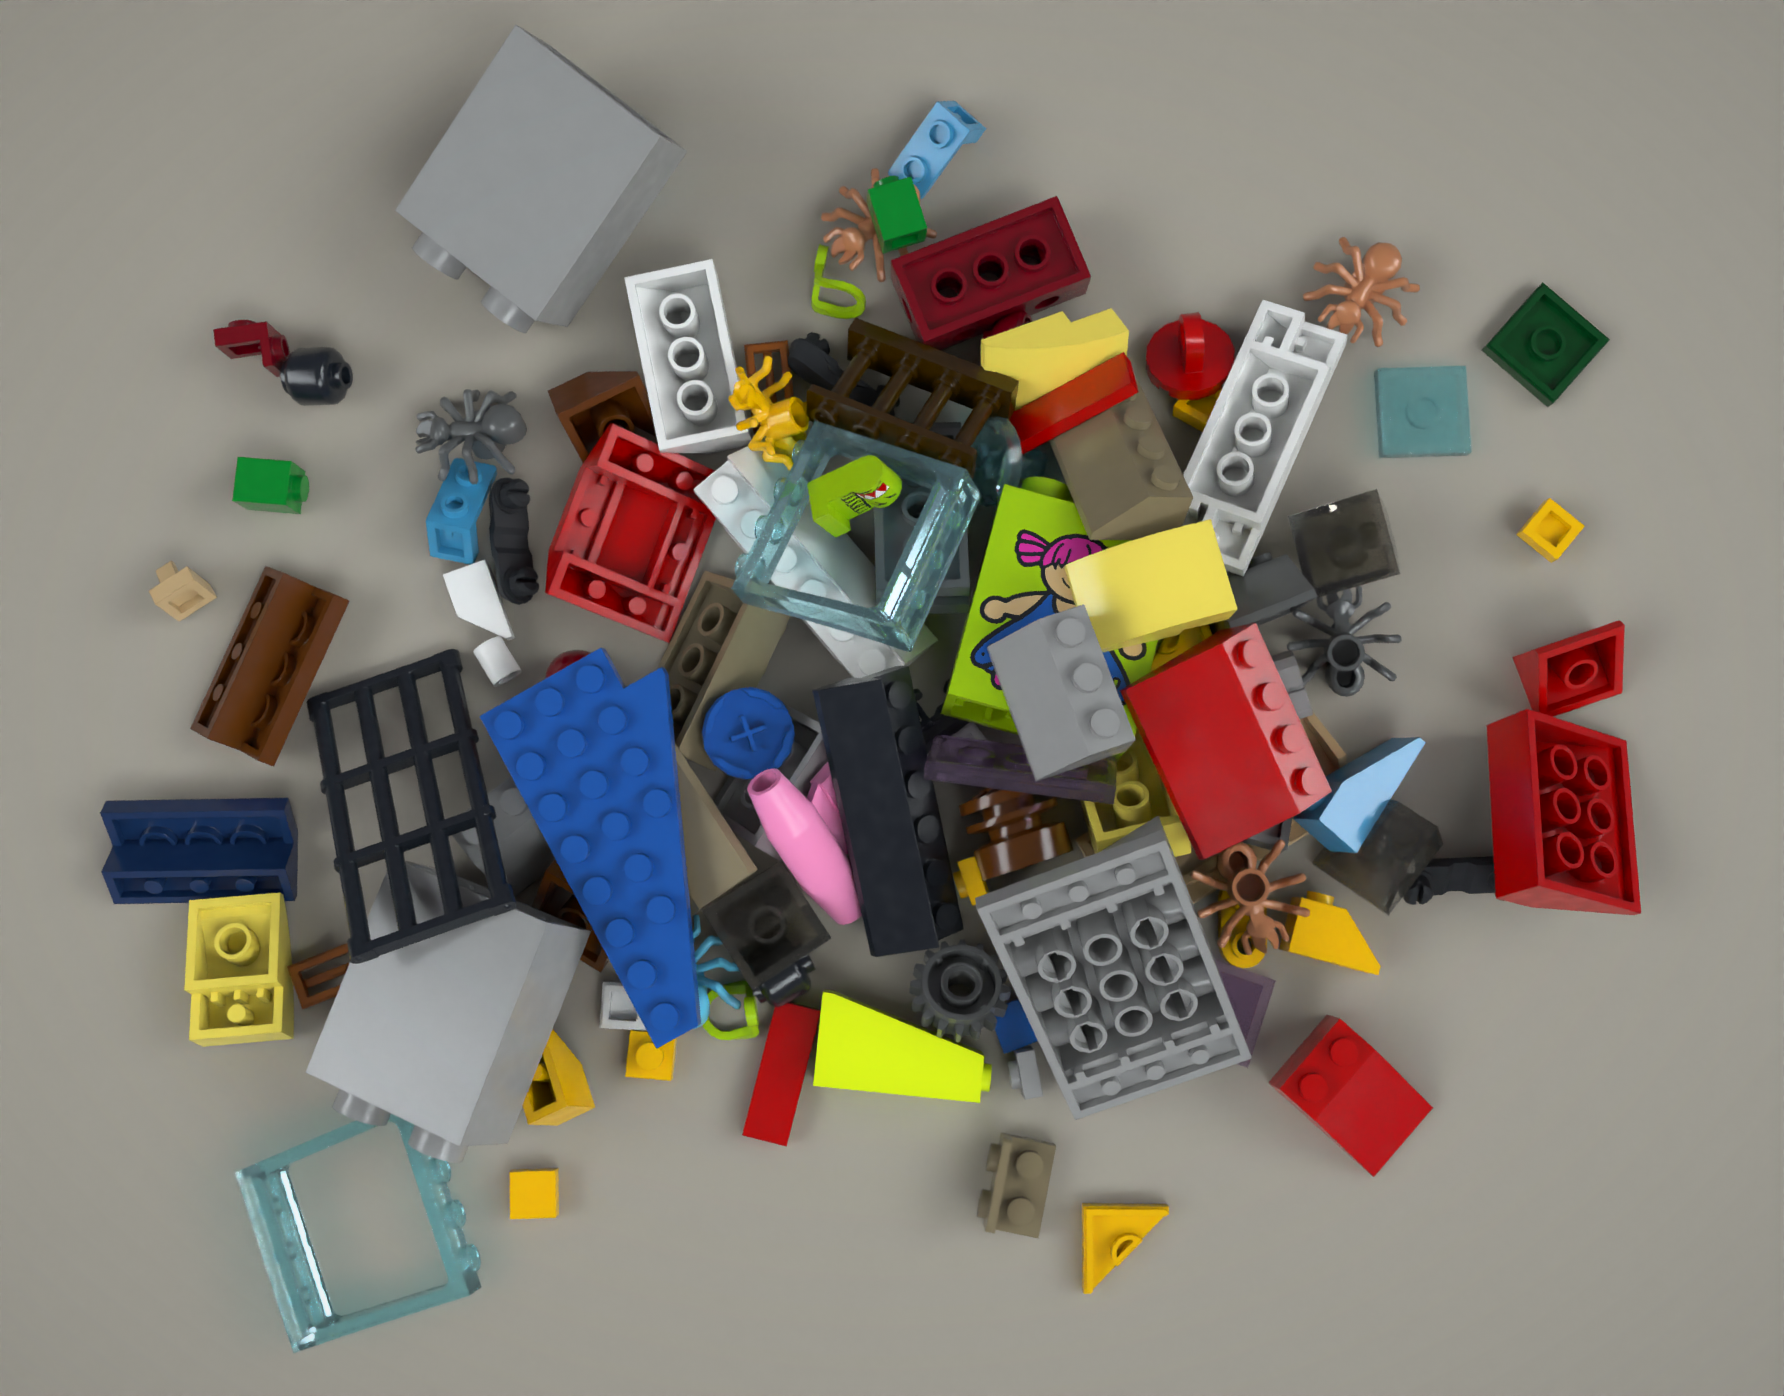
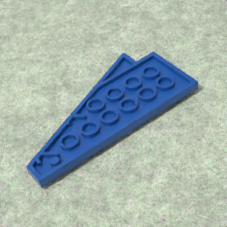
M599 648L480 715V718L657 1049L701 1024L669 675L666 669L661 667L626 687L606 649Z

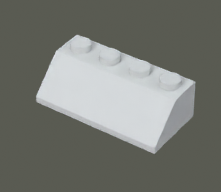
M713 259L624 277L660 453L710 454L748 446L752 439L750 428L739 431L736 428L738 422L747 419L746 410L736 411L728 400V397L733 394L734 384L739 380L735 372L737 365Z

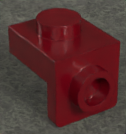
M235 320L230 322L228 327L213 329L215 347L230 359L262 355L263 366L276 377L281 376V367L290 355L286 337L281 335L267 321L256 323L252 320Z

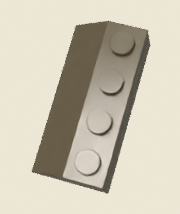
M1136 380L1139 391L1137 394L1049 440L1089 540H1135L1181 527L1193 500L1188 484L1138 380Z
M704 571L657 669L663 667L669 675L675 744L684 758L716 772L717 767L713 765L703 746L701 731L705 715L719 697L731 690L757 687L761 677L767 670L769 660L780 638L787 628V623L794 609L758 587L708 571Z
M675 744L691 917L729 894L758 869Z

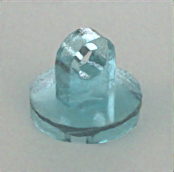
M990 416L971 446L977 450L975 474L970 483L971 485L965 486L967 493L976 504L985 507H997L1004 484L1017 487L1020 478L1044 476L1048 456L1036 449H1032L1022 455L1021 443L1016 429L1007 418Z

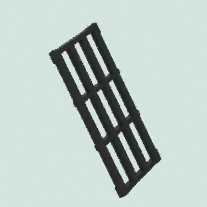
M449 649L328 693L325 692L313 696L306 702L309 720L314 722L323 775L320 786L321 792L326 794L337 857L333 863L335 871L340 875L350 933L347 946L350 962L353 964L364 963L408 945L493 915L497 916L511 911L517 906L513 887L507 883L493 821L497 816L495 808L490 805L476 746L479 737L477 730L472 728L460 675L463 670L460 653L456 649ZM441 671L454 734L429 742L416 680ZM398 686L411 749L385 757L373 695ZM355 701L367 764L341 773L331 709ZM459 751L471 810L445 819L432 759ZM415 766L427 826L400 835L389 774ZM370 781L382 842L355 851L345 790ZM475 827L491 898L463 908L448 836ZM430 843L444 915L417 924L404 852ZM385 859L398 931L371 940L358 868Z

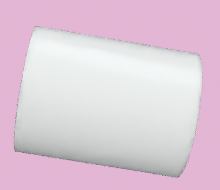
M501 636L485 641L473 651L494 687L509 682L522 671Z

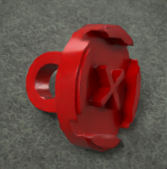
M1199 312L1181 314L1179 320L1167 323L1153 334L1147 345L1146 371L1151 383L1158 389L1160 386L1163 390L1168 391L1169 396L1179 400H1199L1212 396L1222 389V384L1225 383L1234 364L1235 348L1229 335L1218 325L1201 319Z

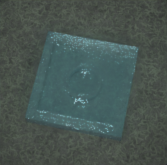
M1466 366L1378 368L1374 372L1379 458L1467 456L1471 453Z

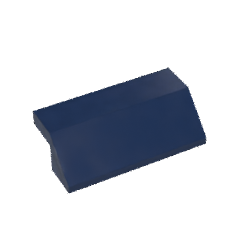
M289 798L105 801L100 814L113 847L101 873L114 904L189 903V900L278 892L284 895V901L296 900L298 828Z

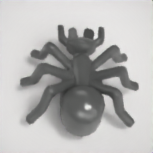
M466 389L463 392L466 412L464 419L447 397H443L440 399V406L455 421L450 425L447 424L444 418L438 417L434 411L417 414V419L422 422L418 425L416 433L420 438H425L416 441L418 446L415 450L418 454L435 449L438 445H442L439 449L441 469L438 479L440 481L446 480L450 470L448 454L463 441L465 442L462 448V457L468 469L471 484L478 483V473L472 457V451L480 459L495 458L511 475L516 472L515 467L502 453L506 445L521 441L527 432V427L521 414L513 406L507 405L517 397L516 393L510 391L504 396H500L494 391H489L484 398L480 410L474 411L473 402L479 400L480 391ZM493 402L498 403L497 405H493V406L491 407V404H492Z
M1333 585L1326 595L1328 606L1323 603L1322 590H1316L1318 596L1316 598L1317 606L1321 610L1326 611V614L1334 620V624L1331 627L1299 609L1294 610V617L1331 636L1329 639H1305L1287 644V649L1292 651L1324 647V654L1316 659L1303 674V687L1326 662L1328 664L1325 669V679L1330 689L1340 696H1352L1362 688L1365 679L1364 670L1360 665L1362 661L1389 681L1396 680L1397 676L1395 673L1365 653L1363 644L1400 643L1402 641L1401 636L1398 634H1373L1355 637L1353 635L1371 620L1390 610L1391 605L1389 602H1384L1379 607L1368 611L1351 626L1349 618L1353 615L1355 609L1362 604V587H1356V599L1352 603V592L1347 585H1343L1341 598L1337 595L1336 587Z

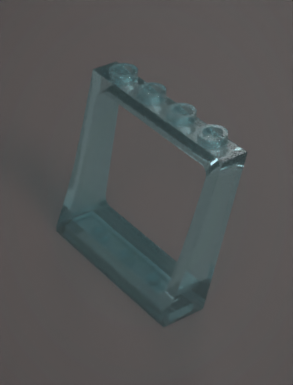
M815 421L806 440H799L794 445L792 452L794 464L787 477H780L776 481L773 491L775 502L768 515H761L757 519L754 529L756 539L749 553H743L738 557L735 565L736 579L731 589L745 604L842 630L911 652L980 501L981 494L965 468ZM836 455L852 460L867 455L876 456L901 478L932 489L880 602L872 608L768 584L810 500L807 483L821 477L830 458Z
M391 1114L388 1122L395 1123L399 1128L448 1276L447 1284L347 1315H337L333 1310L289 1175V1167L295 1161L377 1127L376 1125L353 1121L235 1172L293 1353L470 1296L481 1288L476 1272L481 1266L480 1255L473 1244L467 1245L462 1230L466 1222L465 1209L459 1200H452L447 1182L451 1179L449 1162L427 1156L410 1147L408 1141L415 1125L398 1116Z

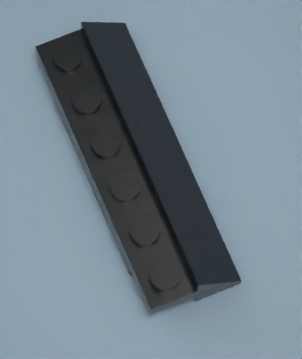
M895 666L862 678H847L812 690L870 954L873 957H881L940 948L939 940L964 930L909 666Z

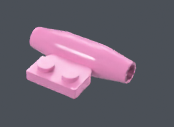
M828 762L810 781L812 785L807 798L778 769H767L759 773L750 781L747 791L767 838L798 884L836 923L846 925L859 919L862 913L850 860L847 857L848 850Z

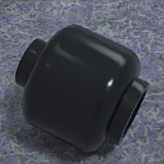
M331 347L298 348L294 350L283 363L280 373L281 383L285 392L294 401L303 406L336 405L345 398L353 382V373L350 365L336 349Z
M780 939L752 954L749 959L750 969L744 972L751 989L761 1004L767 1001L773 1007H781L804 995L811 989L809 973L816 970L804 945L795 949L790 941Z

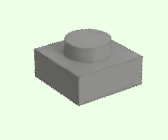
M1032 1046L1013 1050L1015 1060L1007 1062L1012 1089L1020 1088L1025 1100L1042 1097L1043 1092L1035 1050Z

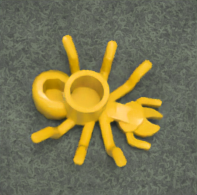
M765 356L761 369L749 378L741 366L736 367L735 372L739 381L734 384L733 394L728 397V400L736 411L751 409V412L754 414V416L736 424L737 430L743 431L755 428L760 422L761 426L749 442L748 448L752 451H763L762 459L765 462L783 463L790 473H798L799 468L792 460V457L805 454L809 447V438L805 433L809 426L807 401L802 402L795 396L776 403H772L770 399L774 393L787 385L792 374L785 372L778 382L761 392L758 388V382L769 374L773 359L770 356ZM764 436H766L765 442H761Z

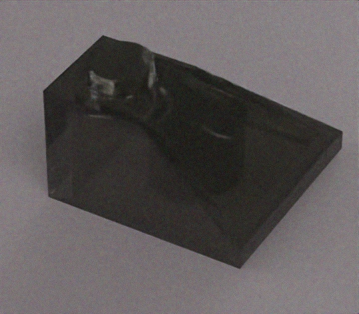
M1377 489L1288 516L1302 574L1314 587L1317 598L1400 574L1398 552L1387 509Z
M1390 799L1357 853L1332 852L1324 847L1312 864L1389 916L1442 847L1443 841L1438 826L1402 803Z

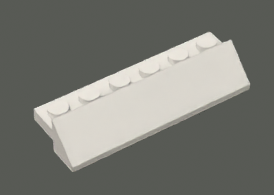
M1262 300L1183 474L1193 495V500L1182 526L1211 519L1226 571L1243 577L1347 343V334L1306 322L1304 312L1266 300Z
M747 446L728 455L727 462L693 489L695 494L724 526L725 531L790 607L794 609L796 614L840 665L842 664L853 678H862L895 666H909L938 641L916 614L877 615L875 566L846 533L835 538L813 521L808 488L795 474L790 473L783 463L765 462L762 459L763 451H752Z

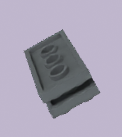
M935 422L930 431L954 440L961 429V422ZM872 446V456L879 458L896 472L902 480L901 492L892 504L883 508L874 507L877 615L968 613L970 576L965 483L946 478L936 471L913 462H906L896 455Z

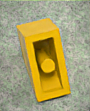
M1307 891L1306 898H1291L1290 905L1307 908L1310 910V915L1303 917L1290 913L1287 914L1284 927L1290 940L1285 942L1281 939L1279 950L1364 973L1379 975L1380 964L1347 909L1333 906L1335 897Z
M552 1029L522 1105L528 1125L558 1126L595 1108L582 1064L554 1029Z

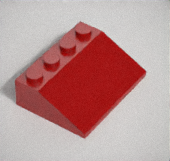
M1256 623L1222 629L1120 690L1199 860L1211 857L1300 814L1332 792Z
M1530 709L1522 710L1486 725L1496 899L1531 908L1621 915L1641 914L1627 741Z

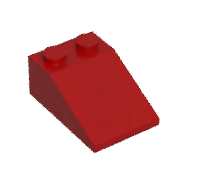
M1326 1015L1268 1082L1373 1177L1433 1109L1370 1044L1343 1020L1331 1015Z

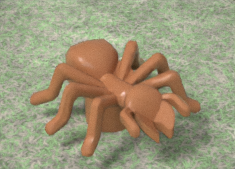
M877 168L871 170L872 188H874L873 184L880 180ZM914 185L920 203V191L917 188V186ZM842 186L839 188V193L847 199H853L865 214V218L841 207L836 208L832 213H822V221L835 222L839 218H844L858 225V228L843 229L835 227L824 236L823 241L828 243L836 235H841L832 244L831 256L834 258L839 253L845 252L839 260V265L851 261L855 255H858L849 265V269L853 271L864 260L865 243L872 239L877 279L879 282H884L886 279L884 255L882 254L867 203L856 189L851 188L849 190L847 187ZM927 228L926 237L935 239L937 232ZM907 247L898 249L900 256L909 253Z
M1342 237L1339 239V244L1346 255L1352 256L1353 274L1351 275L1340 263L1325 265L1316 262L1313 266L1314 270L1324 274L1337 273L1346 283L1344 287L1328 284L1316 291L1306 292L1303 294V299L1305 301L1317 300L1329 294L1344 296L1346 301L1338 305H1327L1317 320L1322 322L1330 311H1334L1328 320L1326 328L1333 330L1339 326L1338 332L1348 335L1355 325L1357 329L1350 339L1351 343H1355L1364 329V325L1360 320V309H1364L1373 321L1372 337L1376 347H1380L1383 345L1381 335L1383 318L1373 304L1377 302L1390 307L1394 320L1401 326H1404L1407 323V319L1401 314L1400 302L1382 294L1385 290L1399 287L1404 292L1417 293L1420 290V285L1409 283L1405 277L1390 280L1396 275L1402 264L1401 254L1394 245L1378 242L1371 246L1361 259L1360 248L1358 246H1351L1347 238Z
M1277 840L1271 851L1262 858L1257 870L1256 855L1244 843H1237L1219 852L1216 867L1226 882L1198 871L1191 872L1190 876L1192 879L1226 891L1230 897L1198 910V918L1202 919L1216 911L1237 904L1241 905L1222 928L1221 936L1217 941V945L1220 948L1225 947L1231 937L1233 928L1244 915L1250 918L1247 922L1246 931L1241 936V943L1246 955L1252 954L1248 942L1250 935L1252 944L1262 953H1267L1266 939L1270 941L1274 949H1278L1279 939L1274 930L1275 927L1279 930L1282 939L1285 942L1289 941L1290 939L1284 925L1264 914V907L1303 917L1310 915V910L1307 908L1266 899L1269 892L1306 880L1305 874L1302 873L1280 878L1270 883L1265 876L1269 865L1284 848L1285 841Z

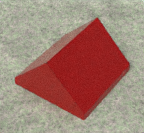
M1618 620L1512 657L1532 710L1554 717L1621 694L1623 691L1625 625Z

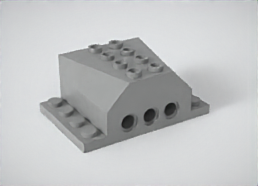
M1156 816L1099 853L975 898L976 908L1075 1120L1252 1059L1214 955L1159 816Z

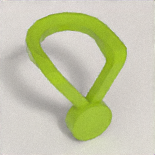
M819 244L814 265L812 309L816 313L840 319H851L862 315L866 306V297L859 288L844 281L823 278L829 246ZM822 286L847 292L856 299L857 303L850 307H840L820 301L818 299L820 288Z
M748 980L724 984L723 986L729 994H746V997H744V1009L747 1026L732 1031H722L711 1023L708 1016L707 1021L702 1025L703 1028L711 1036L719 1040L755 1038L759 1034V1017L756 999ZM713 990L707 994L710 1005L719 996Z

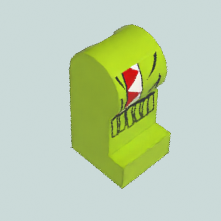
M867 455L807 483L813 521L835 538L851 531L850 519L871 510L873 507L883 508L892 504L901 492L902 480L896 472L876 456Z

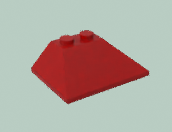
M610 424L580 467L548 550L545 594L670 643L716 517L695 494L693 489L715 470L678 453H660L658 444L615 424Z

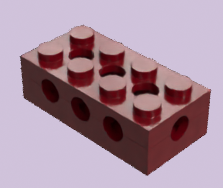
M1058 196L891 260V280L916 341L939 350L983 334L984 330H992L997 321L1007 314L1025 310L1029 315H1033L1084 295L1091 279V274ZM1031 257L1040 264L1028 265L1022 259ZM992 273L999 279L996 281H986L980 275ZM943 289H952L956 291L958 295L952 298H947L940 295L939 291Z

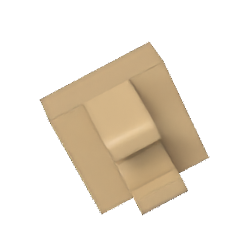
M169 561L155 570L160 584L149 590L155 605L179 622L217 598L207 581L188 566L178 571L173 561Z

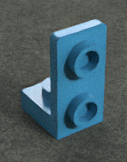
M937 101L889 169L888 175L898 176L899 180L911 176L913 184L920 191V199H923L962 144L976 143L987 128L956 101Z
M455 458L453 460L447 478L443 481L426 518L431 557L469 565L475 563L479 554L476 522L497 476L496 466L474 461L478 473V483L473 485L469 481V473L464 459Z

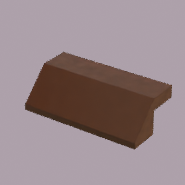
M265 566L190 729L209 740L240 750L255 760L274 767L349 604V600Z

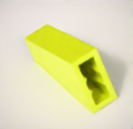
M824 989L813 1086L980 1103L981 1091H990L992 1064L984 1063L982 1051L960 1042H955V1040L945 1036L939 1038L936 1036V1032L834 990Z

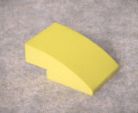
M1112 308L1070 322L1064 312L1061 311L982 339L981 366L984 370L998 372L1019 381L1015 405L1016 411L1122 352L1127 356L1129 330Z
M1211 519L1138 538L1065 565L1075 607L1085 605L1102 653L1177 636L1185 629L1228 620L1237 610Z
M281 892L189 900L184 991L191 994L190 1041L206 1047L294 1039V985L287 966L292 965V954L284 895Z

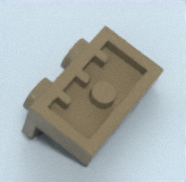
M1001 1132L999 1144H990L986 1171L993 1172L990 1190H981L977 1209V1217L984 1218L985 1232L995 1234V1230L1039 1238L1056 1150L1054 1143Z

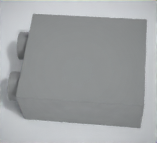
M515 25L395 211L422 231L412 249L424 261L453 279H459L466 267H468L491 285L481 303L499 320L522 333H527L534 321L568 327L687 151L551 45Z
M405 861L417 924L444 915L435 867ZM387 872L368 916L371 940L398 931ZM457 876L463 908L491 898L489 888ZM516 900L517 906L511 911L497 916L493 915L408 945L364 963L353 964L350 962L306 1073L339 1088L332 1107L335 1111L348 1118L370 1125L385 1126L390 1115L393 1114L414 1124L415 1126L408 1145L427 1156L442 1161L461 1163L468 1146L508 1144L591 931Z

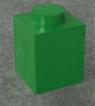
M889 176L876 181L873 184L874 188L867 190V206L882 254L924 242L927 234V225L911 176L900 180L898 176Z
M238 457L232 501L247 510L301 514L302 502H306L309 495V480L305 475L306 471L292 461Z

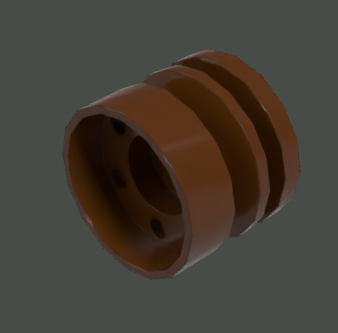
M1023 777L982 790L969 801L958 806L961 817L978 812L982 813L983 822L971 825L965 829L967 835L989 834L991 842L973 852L983 880L1074 851L1065 823L1052 822L1043 824L1040 816L1057 806V799L1053 798L1037 804L1035 802L1033 794L1052 787L1049 777L1039 781H1035V778L1023 779Z

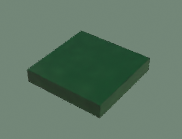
M1542 282L1481 351L1544 405L1549 407L1561 396L1610 339Z

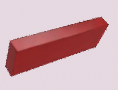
M1120 353L1014 411L1008 421L1012 447L1021 456L1137 394L1139 391L1132 364L1125 353Z
M792 1002L774 1008L742 1133L743 1136L787 1147L820 1018V1009Z

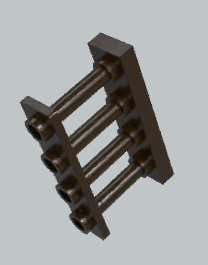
M855 318L848 328L847 360L850 363L831 391L814 384L807 390V416L809 421L816 423L822 428L831 429L854 438L864 445H871L896 455L906 462H913L936 471L946 478L970 484L974 478L977 450L971 446L990 416L1008 423L1015 411L1019 381L998 372L984 370L980 365ZM867 369L891 377L872 407L848 398ZM908 384L931 393L913 423L889 414ZM948 400L973 409L954 440L930 431Z

